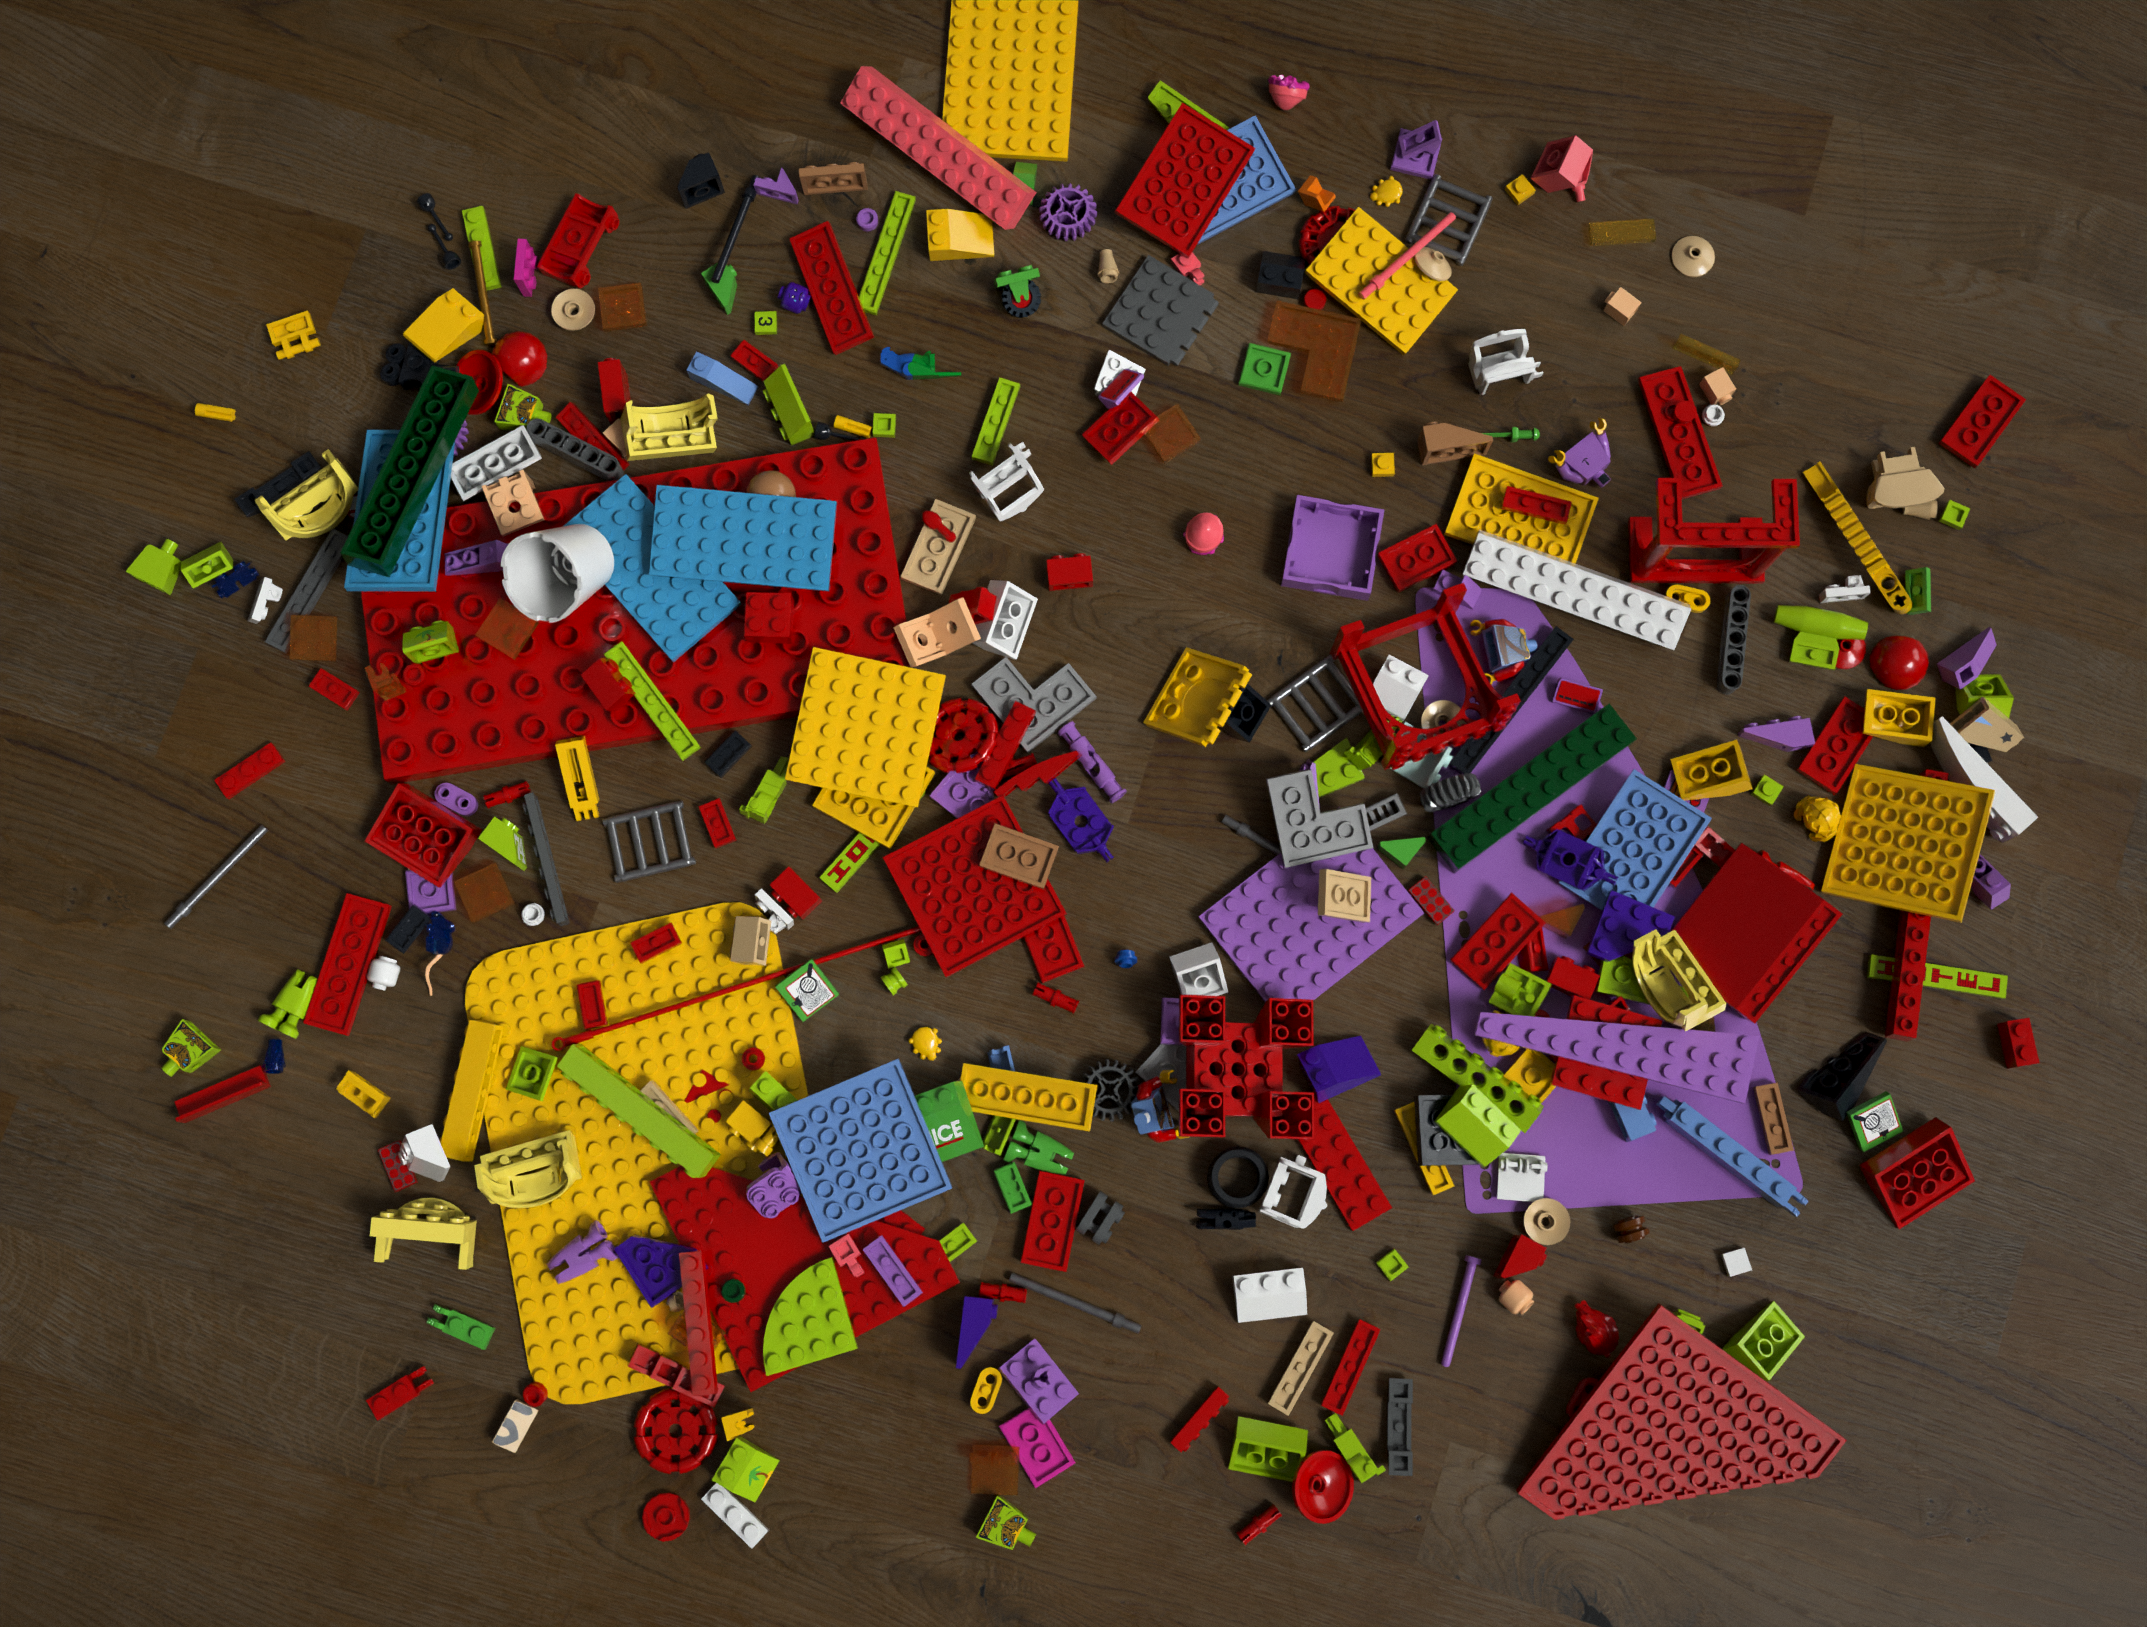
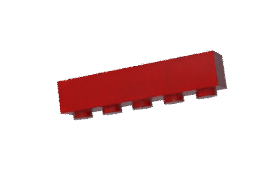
M1217 1386L1172 1438L1170 1443L1180 1452H1186L1191 1446L1189 1443L1192 1440L1195 1441L1200 1436L1199 1432L1202 1428L1204 1430L1210 1424L1209 1420L1219 1414L1220 1411L1218 1409L1221 1406L1225 1407L1229 1402L1228 1398L1230 1396Z

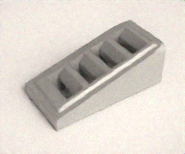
M1397 793L1366 808V813H1369L1374 823L1371 826L1369 825L1370 831L1407 814ZM1394 801L1398 813H1394L1390 802ZM1382 806H1386L1390 817L1386 818ZM1375 809L1378 810V813L1382 819L1379 822L1373 812V810Z

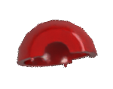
M515 331L507 333L497 341L492 350V354L501 365L502 372L520 387L535 383L542 377L547 368L545 346L537 337L528 332Z
M1906 636L1883 638L1873 647L1870 655V669L1873 670L1876 678L1886 687L1894 690H1907L1918 685L1924 679L1929 665L1928 653L1923 644L1914 638Z

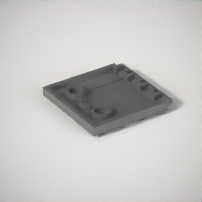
M1148 255L1102 323V327L1163 364L1169 366L1171 363L1178 366L1186 354L1180 348L1189 350L1197 338V335L1192 330L1196 333L1201 332L1209 319L1206 315L1211 316L1219 302L1214 299L1212 292Z

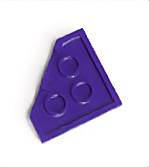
M1611 890L1606 898L1586 954L1605 962H1610L1632 953L1634 941L1655 929L1661 935L1660 937L1669 933L1675 916Z
M638 1235L631 1236L614 1249L651 1308L682 1287L679 1253L697 1251L696 1248Z

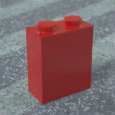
M607 358L602 362H598L604 413L612 425L618 418H621L625 404L631 401L628 375L620 359Z

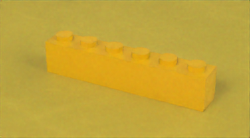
M469 1020V1024L465 1028L464 1046L459 1053L460 1063L454 1074L455 1084L453 1092L449 1096V1110L444 1118V1131L439 1140L447 1158L459 1161H473L504 1026Z

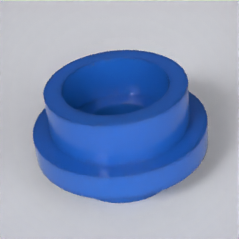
M1120 950L1114 958L1115 963L1121 968H1131L1137 963V957L1132 950Z

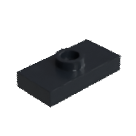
M735 730L704 763L722 778L746 754L752 745Z
M413 904L385 941L404 954L432 919V916Z

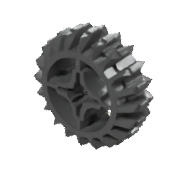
M1466 773L1431 784L1422 789L1419 794L1425 811L1436 812L1478 797L1481 789L1476 775Z
M1105 1059V1067H1102L1100 1061H1097V1070L1089 1066L1088 1069L1092 1074L1083 1073L1082 1075L1087 1079V1082L1080 1081L1092 1084L1093 1080L1096 1079L1100 1085L1101 1092L1095 1098V1111L1092 1117L1095 1118L1098 1112L1102 1113L1101 1121L1105 1120L1106 1114L1110 1115L1109 1119L1111 1122L1114 1121L1113 1114H1117L1121 1120L1123 1119L1121 1113L1123 1110L1129 1115L1131 1112L1127 1106H1131L1132 1098L1135 1099L1137 1095L1133 1094V1091H1137L1139 1086H1133V1083L1138 1081V1077L1130 1079L1129 1076L1133 1074V1069L1126 1073L1124 1070L1127 1064L1123 1063L1121 1068H1118V1060H1114L1113 1066H1109V1059ZM1115 1072L1121 1076L1114 1081H1107L1100 1074ZM1126 1081L1129 1094L1124 1102L1118 1094V1088ZM1118 1083L1113 1091L1115 1097L1104 1095V1084H1109L1110 1087V1085L1114 1086ZM1106 1099H1110L1119 1107L1105 1109L1098 1106V1104Z

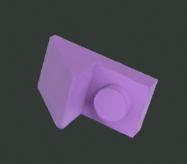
M1437 120L1399 137L1404 158L1408 159L1423 151L1435 154L1442 142Z
M783 168L780 170L777 182L767 177L763 179L756 177L754 188L758 195L798 204L799 200L796 190Z
M1442 570L1433 592L1441 595L1444 589L1464 582L1467 592L1460 604L1473 610L1482 589L1467 575L1462 579Z

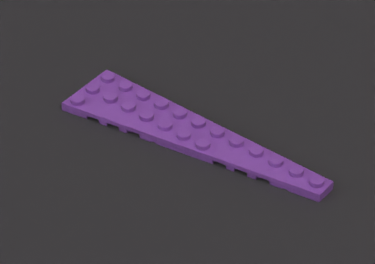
M1479 1012L1474 1032L1475 1036L1742 1104L1746 1103L1759 1040L1758 1035L1688 1030L1685 1032L1683 1029L1486 1012Z

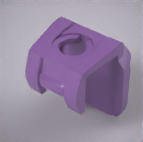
M779 1152L768 1156L758 1165L762 1172L770 1170L750 1183L746 1191V1196L760 1215L767 1218H775L785 1208L795 1204L800 1193H802L791 1166Z

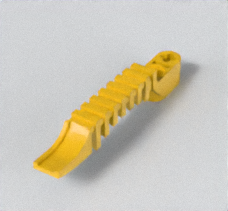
M1819 461L1813 467L1805 470L1803 474L1834 521L1837 522L1836 524L1840 530L1843 531L1842 533L1845 538L1849 540L1848 542L1851 547L1855 549L1854 551L1857 556L1861 558L1860 560L1864 567L1867 568L1868 573L1893 611L1897 614L1908 613L1912 608L1911 598L1885 558H1883L1879 549H1877L1873 540L1870 539L1871 537L1867 531L1864 530L1865 528L1822 463ZM1893 580L1895 584L1891 589H1884V582ZM1901 599L1905 605L1901 607L1897 600Z

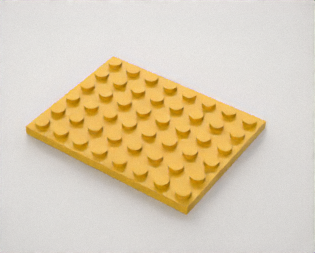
M952 0L942 120L990 157L1068 162L1078 0Z

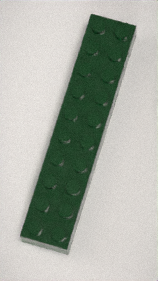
M431 366L340 552L349 566L390 578L479 392L472 376Z
M1609 703L1433 831L1428 836V840L1455 874L1625 750L1637 738Z

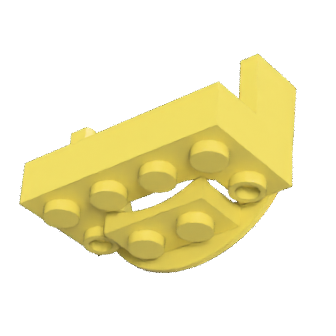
M706 394L702 398L691 402L661 407L632 406V400L628 401L620 418L627 461L714 453L717 446L713 426L718 419L714 396ZM686 416H688L690 430L687 428Z
M329 449L322 453V456L329 465L271 505L263 496L255 499L260 511L286 541L291 537H315L332 530L342 522L351 508L353 496L359 488L338 458L334 457ZM327 501V503L320 509L311 514H308L312 511L314 506H316L320 502ZM299 519H300V521H301V523L303 524L304 527H301V526H300V524H299V522H298Z
M1655 929L1634 941L1632 964L1636 979L1645 998L1655 1012L1665 1021L1682 1027L1686 1032L1725 1011L1726 1002L1676 930L1660 937L1661 935ZM1660 966H1664V968H1662V969L1658 970L1657 972H1655V973L1649 975V973H1650L1651 971H1653V970L1659 968ZM1670 970L1673 972V974L1676 976L1682 987L1685 989L1690 999L1682 991V989L1674 979L1673 975L1671 974Z
M570 1130L480 1156L481 1163L474 1165L477 1187L490 1203H497L511 1208H529L551 1202L561 1196L575 1180L582 1178L576 1140ZM548 1165H552V1166H550V1167H548V1168H546V1169H544V1170H542V1171L536 1172V1173H532V1174H528V1175H522V1176H516V1175L521 1174V1173H524V1172H528V1171H531V1170H534V1169H538V1168H541V1167H545V1166H548ZM511 1179H512V1184H513L514 1196L511 1194V1188H510V1181H511Z
M420 1198L404 1204L398 1210L387 1209L386 1212L383 1211L380 1212V1215L371 1217L370 1236L376 1237L374 1262H384L389 1259L393 1238L460 1244L458 1269L467 1270L473 1267L477 1220H470V1216L465 1215L457 1206L438 1198ZM417 1214H429L426 1216V1219L417 1218Z

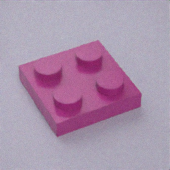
M518 238L514 281L523 296L532 297V290L536 289L534 270L537 269L538 256H535L533 247L529 245L527 239Z

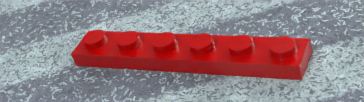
M704 1250L679 1253L692 1394L693 1396L718 1393L705 1252Z

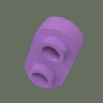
M442 783L435 790V798L440 804L462 816H471L478 809V801L473 795L451 783ZM445 790H449L447 797L442 795ZM468 800V806L462 807V802Z

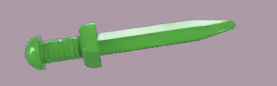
M1512 427L1510 433H1482L1492 437H1511V442L1530 438L1535 441L1540 436L1537 428H1533V430H1519L1517 427Z

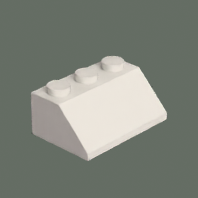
M990 580L987 589L990 593L997 596L993 621L975 624L981 639L973 642V644L983 650L1017 660L1038 599L1009 581Z
M428 1125L405 1135L400 1152L398 1153L401 1164L407 1165L408 1170L438 1182L443 1181L450 1169V1164L433 1125Z
M1303 1268L1232 1276L1238 1323L1307 1315Z

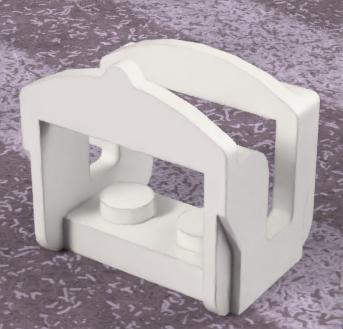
M1526 329L1499 331L1496 334L1486 336L1472 343L1468 365L1475 388L1479 390L1480 395H1484L1489 384L1522 375L1525 384H1528L1534 378L1543 375V371L1537 372L1535 370L1536 367L1540 366L1541 362H1534L1533 357L1526 358L1529 350ZM1516 339L1514 350L1481 358L1479 347Z
M1024 442L1017 446H1013L1011 443L1008 444L1012 456L980 479L972 471L969 472L976 490L986 500L999 521L1024 512L1044 491L1041 482L1026 460L1031 455L1030 450L1027 449L1025 452H1022V449L1026 447ZM1025 475H1028L1035 487L1000 511L993 498Z
M1297 1155L1295 1162L1280 1157L1258 1212L1294 1228H1306L1316 1219L1321 1210L1327 1207L1325 1202L1327 1191L1325 1174L1304 1166L1307 1158ZM1287 1169L1312 1179L1297 1220L1271 1209L1272 1206L1277 1207L1281 1194L1278 1193L1281 1184L1285 1185L1290 1173L1286 1171Z

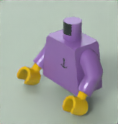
M1598 417V427L1595 422H1590V428L1596 430L1595 434L1591 432L1566 453L1555 450L1557 458L1549 456V462L1556 463L1555 467L1564 480L1576 484L1580 483L1584 486L1593 479L1600 488L1604 487L1611 480L1604 472L1611 462L1609 442L1605 431L1607 423L1604 419Z

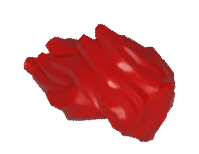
M1582 1300L1581 1304L1576 1303L1574 1306L1577 1309L1576 1333L1578 1339L1586 1346L1589 1352L1596 1355H1605L1606 1358L1610 1357L1618 1345L1619 1339L1618 1327L1614 1319L1607 1314L1590 1308L1585 1300Z

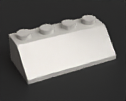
M522 425L452 463L451 479L461 498L465 501L483 491V485L489 486L499 482L498 479L506 476L509 477L542 459L526 428Z

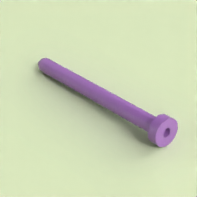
M1468 1255L1465 1256L1464 1261H1467V1266L1441 1360L1442 1366L1449 1367L1451 1364L1476 1265L1481 1264V1259Z

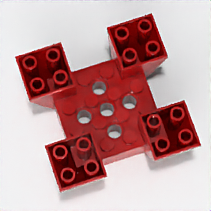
M1179 995V1042L1186 1046V1089H1179V1136L1225 1137V1117L1253 1118L1269 1139L1313 1140L1314 1092H1283L1282 1049L1314 1046L1313 1000L1268 998L1254 1023L1225 1022V996ZM1232 1042L1236 1043L1237 1045L1236 1052L1232 1050ZM1211 1064L1215 1067L1214 1075L1209 1070ZM1232 1065H1235L1237 1068L1236 1076L1232 1073ZM1254 1066H1257L1259 1069L1258 1076L1254 1074ZM1233 1088H1235L1237 1091L1236 1099L1232 1096L1231 1093Z

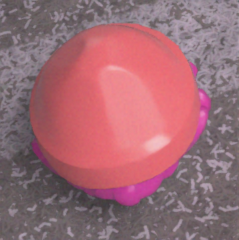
M1274 75L1268 79L1269 93L1274 103L1282 110H1290L1306 99L1307 91L1310 88L1306 81L1299 83L1296 77L1292 78V76L1284 77V75L1276 77Z
M1200 513L1187 523L1183 536L1192 553L1211 555L1214 554L1218 545L1223 543L1224 529L1222 522L1216 515Z

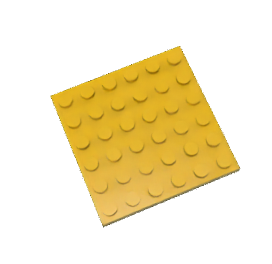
M813 647L785 780L918 808L946 675Z
M1855 764L1821 892L1823 894L1962 923L1995 790Z

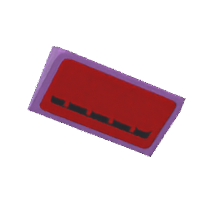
M1123 369L1098 396L1099 400L1107 409L1118 406L1144 378V375L1130 369Z
M1559 678L1552 702L1595 714L1603 690Z

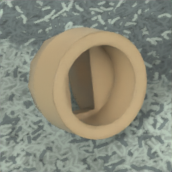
M677 1291L668 1297L666 1305H669L670 1311L679 1312L684 1309L683 1293Z

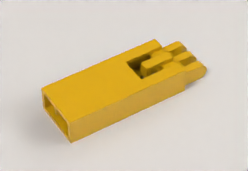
M585 736L556 741L555 747L570 808L574 810L576 821L582 820L580 812L584 813L585 820L590 819L589 810H592L594 818H599L597 807L599 795ZM584 781L585 786L579 787L581 796L577 797L574 782L580 783Z

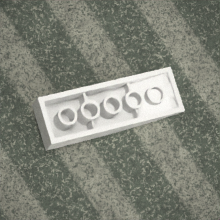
M1943 716L1934 721L1932 742L1930 744L1943 771L1949 773L1948 779L1950 782L1995 790L1987 823L1991 835L2003 843L2021 834L2038 818L2037 815Z

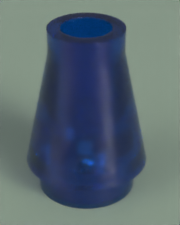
M268 1040V1047L262 1064L265 1073H283V1069L286 1067L282 1046L283 1040Z

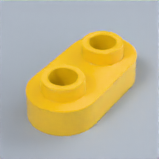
M1672 585L1664 595L1672 598V595H1677L1679 597L1678 601L1689 604L1691 607L1690 612L1701 613L1710 605V597L1707 592L1683 585ZM1695 599L1700 601L1699 606L1694 604Z
M994 1367L985 1368L978 1377L970 1400L971 1407L976 1413H988L995 1403L1002 1383V1375ZM987 1375H993L995 1382L992 1384L986 1381ZM980 1397L986 1398L987 1404L985 1406L979 1405L978 1399Z

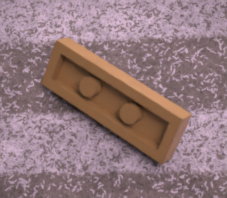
M1778 1082L1753 1087L1768 1154L1774 1155L1794 1151Z

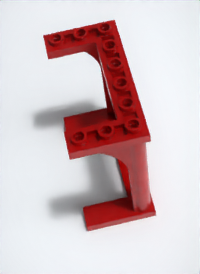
M1657 478L1656 536L1653 538L1652 517H1629L1630 583L1763 584L1765 582V571L1787 548H1798L1800 546L1797 479H1773L1771 481L1773 523H1762V518L1740 517L1738 523H1693L1682 521L1681 478ZM1674 547L1739 548L1740 560L1667 559L1666 556Z
M1464 582L1444 589L1435 607L1366 633H1363L1365 627L1361 620L1342 626L1338 631L1330 654L1333 660L1339 659L1384 756L1381 761L1384 770L1392 768V770L1399 769L1405 765V762L1411 760L1413 762L1420 761L1429 753H1433V755L1439 754L1446 749L1445 747L1451 745L1453 747L1460 746L1472 737L1474 740L1479 739L1491 730L1494 732L1500 731L1506 727L1507 722L1511 719L1513 713L1516 712V708L1521 702L1517 693L1503 697L1492 687L1455 614L1467 592ZM1437 623L1463 677L1465 698L1458 714L1446 724L1430 729L1413 728L1400 723L1386 711L1358 651ZM1474 697L1475 703H1470L1469 699ZM1468 709L1477 711L1480 714V719L1472 720L1468 718L1465 711ZM1463 720L1466 724L1458 726L1457 722ZM1392 727H1397L1399 729L1395 737L1393 735L1395 731L1392 729ZM1442 729L1445 731V733L1441 734L1439 730ZM1419 735H1424L1426 737V740H1424L1423 738L1420 740V742L1417 743Z

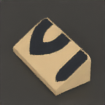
M519 1399L515 1400L492 1443L516 1453L539 1410Z

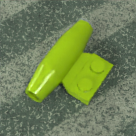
M1778 605L1774 616V623L1800 632L1793 640L1789 662L1833 671L1835 670L1839 653L1837 639L1864 640L1868 630V622L1844 613L1809 606Z

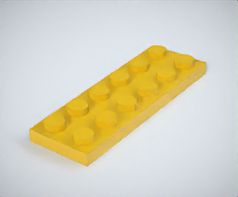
M963 1063L960 1081H963L972 1112L1090 1131L1097 1085Z

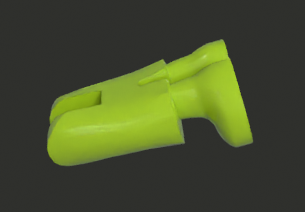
M297 969L273 1001L272 1005L277 1007L272 1014L260 1015L257 1021L297 1039L299 1035L297 1023L299 1018L305 1019L318 978L310 976L301 989L299 987L304 980L305 972ZM286 1013H289L290 1015L287 1020L283 1022Z

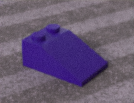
M1361 1036L1317 1045L1297 1054L1299 1066L1318 1103L1381 1076Z
M972 1296L964 1297L956 1368L961 1369L965 1365L992 1323V1319L997 1318L998 1304H994V1299Z

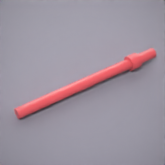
M1452 212L1445 216L1380 275H1375L1369 281V284L1358 293L1359 297L1364 300L1372 292L1378 291L1384 286V282L1451 224L1456 219V216Z

